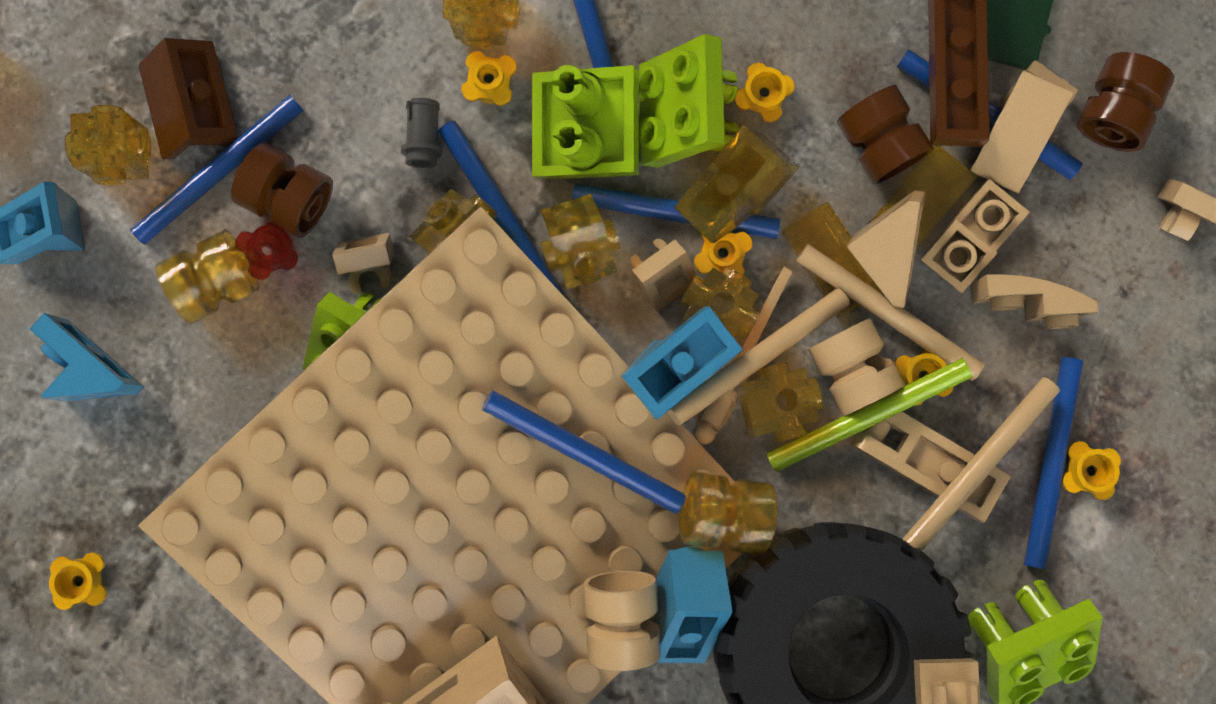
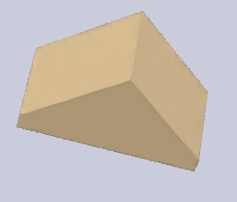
M914 190L855 233L847 245L850 252L895 307L904 308L910 293L925 192Z

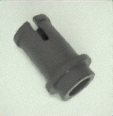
M413 98L411 101H406L407 134L406 144L401 146V154L406 157L405 163L408 166L432 168L437 165V158L442 156V148L437 145L440 103L429 98Z

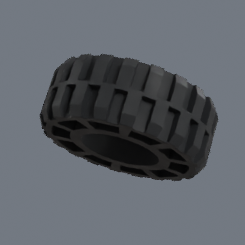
M820 522L801 529L793 528L778 534V539L767 546L761 545L748 556L750 561L740 573L735 571L728 583L732 614L723 630L719 631L717 641L713 647L714 662L720 679L719 683L729 704H916L914 660L974 659V654L965 650L964 637H969L972 634L968 616L966 613L958 611L955 600L959 595L947 577L937 573L933 568L935 562L920 549L910 547L902 541V538L891 533L857 524ZM832 596H849L866 602L880 615L887 633L886 658L877 677L864 690L841 699H825L808 691L795 676L789 659L790 640L799 619L814 604Z

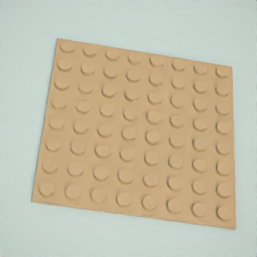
M480 206L152 511L138 527L329 704H402L496 635L547 704H588L621 671L599 669L588 661L586 629L594 625V621L587 618L585 614L583 583L587 578L604 572L631 570L652 574L657 579L668 550H678L689 546L699 547L703 551H723L725 567L727 569L773 522L683 425L678 426L673 421L668 411L657 420L651 415L621 377L629 366ZM494 390L684 493L686 499L683 507L677 514H674L482 411V406L487 396Z

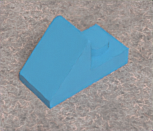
M42 182L0 207V264L19 265L45 250L81 251L85 249L77 202L54 182Z
M704 306L663 340L655 339L624 371L621 377L657 420L743 349L710 306Z
M43 313L31 326L30 330L44 342L40 347L41 351L52 361L65 367L60 375L41 395L43 399L74 401L137 395L144 388L140 382L68 319Z

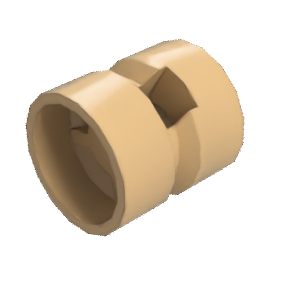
M871 318L808 349L821 376L832 377L834 382L829 391L842 416L857 411L906 385L893 359L882 357L880 354L885 343Z
M619 570L604 572L587 578L583 583L585 614L587 618L594 621V625L586 629L589 663L599 669L629 671L648 667L659 661L661 656L659 625L650 618L658 611L657 580L654 575L641 571Z

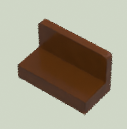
M164 38L139 64L162 159H175L190 145H230L238 136L213 41Z

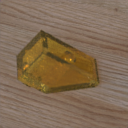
M743 125L674 208L710 243H715L765 208L799 169V166L763 133Z

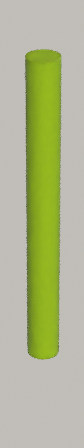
M961 358L857 411L842 416L767 453L769 462L775 472L781 471L972 378L973 375L964 358Z

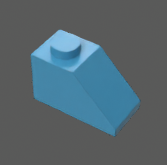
M693 546L683 547L678 550H668L656 579L658 611L654 615L653 620L659 625L661 656L656 663H705L717 641L719 631L723 630L732 614L723 551H703L701 548Z

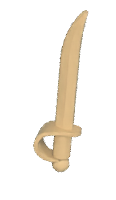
M783 266L742 347L743 350L737 358L756 346L793 270ZM734 388L696 414L694 437L700 444H710L716 434L726 424L738 403V394L734 391Z

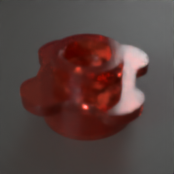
M272 222L258 227L253 233L243 231L235 240L236 249L244 253L250 264L248 268L249 274L257 280H265L270 276L271 272L279 269L292 270L297 264L298 256L292 250L293 245L290 236L285 230L275 226ZM268 247L271 250V254H264L262 248Z

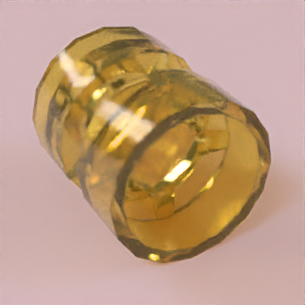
M226 229L199 241L196 246V253L192 254L182 250L155 265L156 274L165 295L180 317L189 324H193L217 312L220 308V300L225 299L233 304L258 291L260 288L257 276L248 257L235 237Z
M697 471L690 474L683 490L686 499L679 512V533L682 542L688 545L717 548L724 541L730 551L757 555L765 553L771 544L777 522L778 504L773 485L767 482L741 478L730 485L729 479L722 475Z

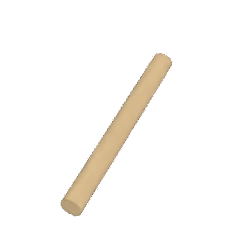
M807 244L797 257L796 262L834 288L841 289L853 301L931 354L942 358L947 365L964 358L973 375L969 380H975L984 368L983 362L905 309L893 306L886 296L810 244Z
M839 288L826 295L699 385L668 410L670 417L678 426L684 424L848 307L850 302L847 295Z
M1045 377L1040 379L903 537L902 541L921 551L928 545L1060 392L1059 387L1054 382Z

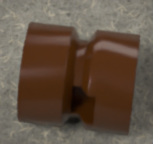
M1119 52L1110 55L1106 59L1095 83V90L1099 96H1090L1077 122L1078 130L1092 142L1106 148L1125 152L1141 150L1144 148L1155 125L1157 116L1154 112L1163 107L1174 83L1175 76L1171 69L1156 59L1138 53Z
M897 85L888 86L868 96L847 110L837 120V124L852 147L864 148L859 161L874 185L906 170L934 150L921 125L906 121L910 108Z
M260 143L248 153L238 168L231 188V200L236 205L259 217H265L270 214L271 222L275 226L298 238H302L313 230L324 214L332 195L333 180L330 176L307 164H300L295 167V161L292 156L267 143Z

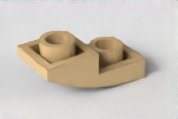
M1023 70L989 134L990 140L982 147L970 172L986 180L990 179L995 184L1019 194L1074 92Z
M987 179L942 231L920 260L962 294L996 256L997 249L1026 218L1030 211L993 181Z
M987 274L971 283L972 303L990 302L991 311L1022 309L1025 304L1026 321H1045V329L1079 327V318L1098 313V302L1064 285L1043 279L1017 275Z

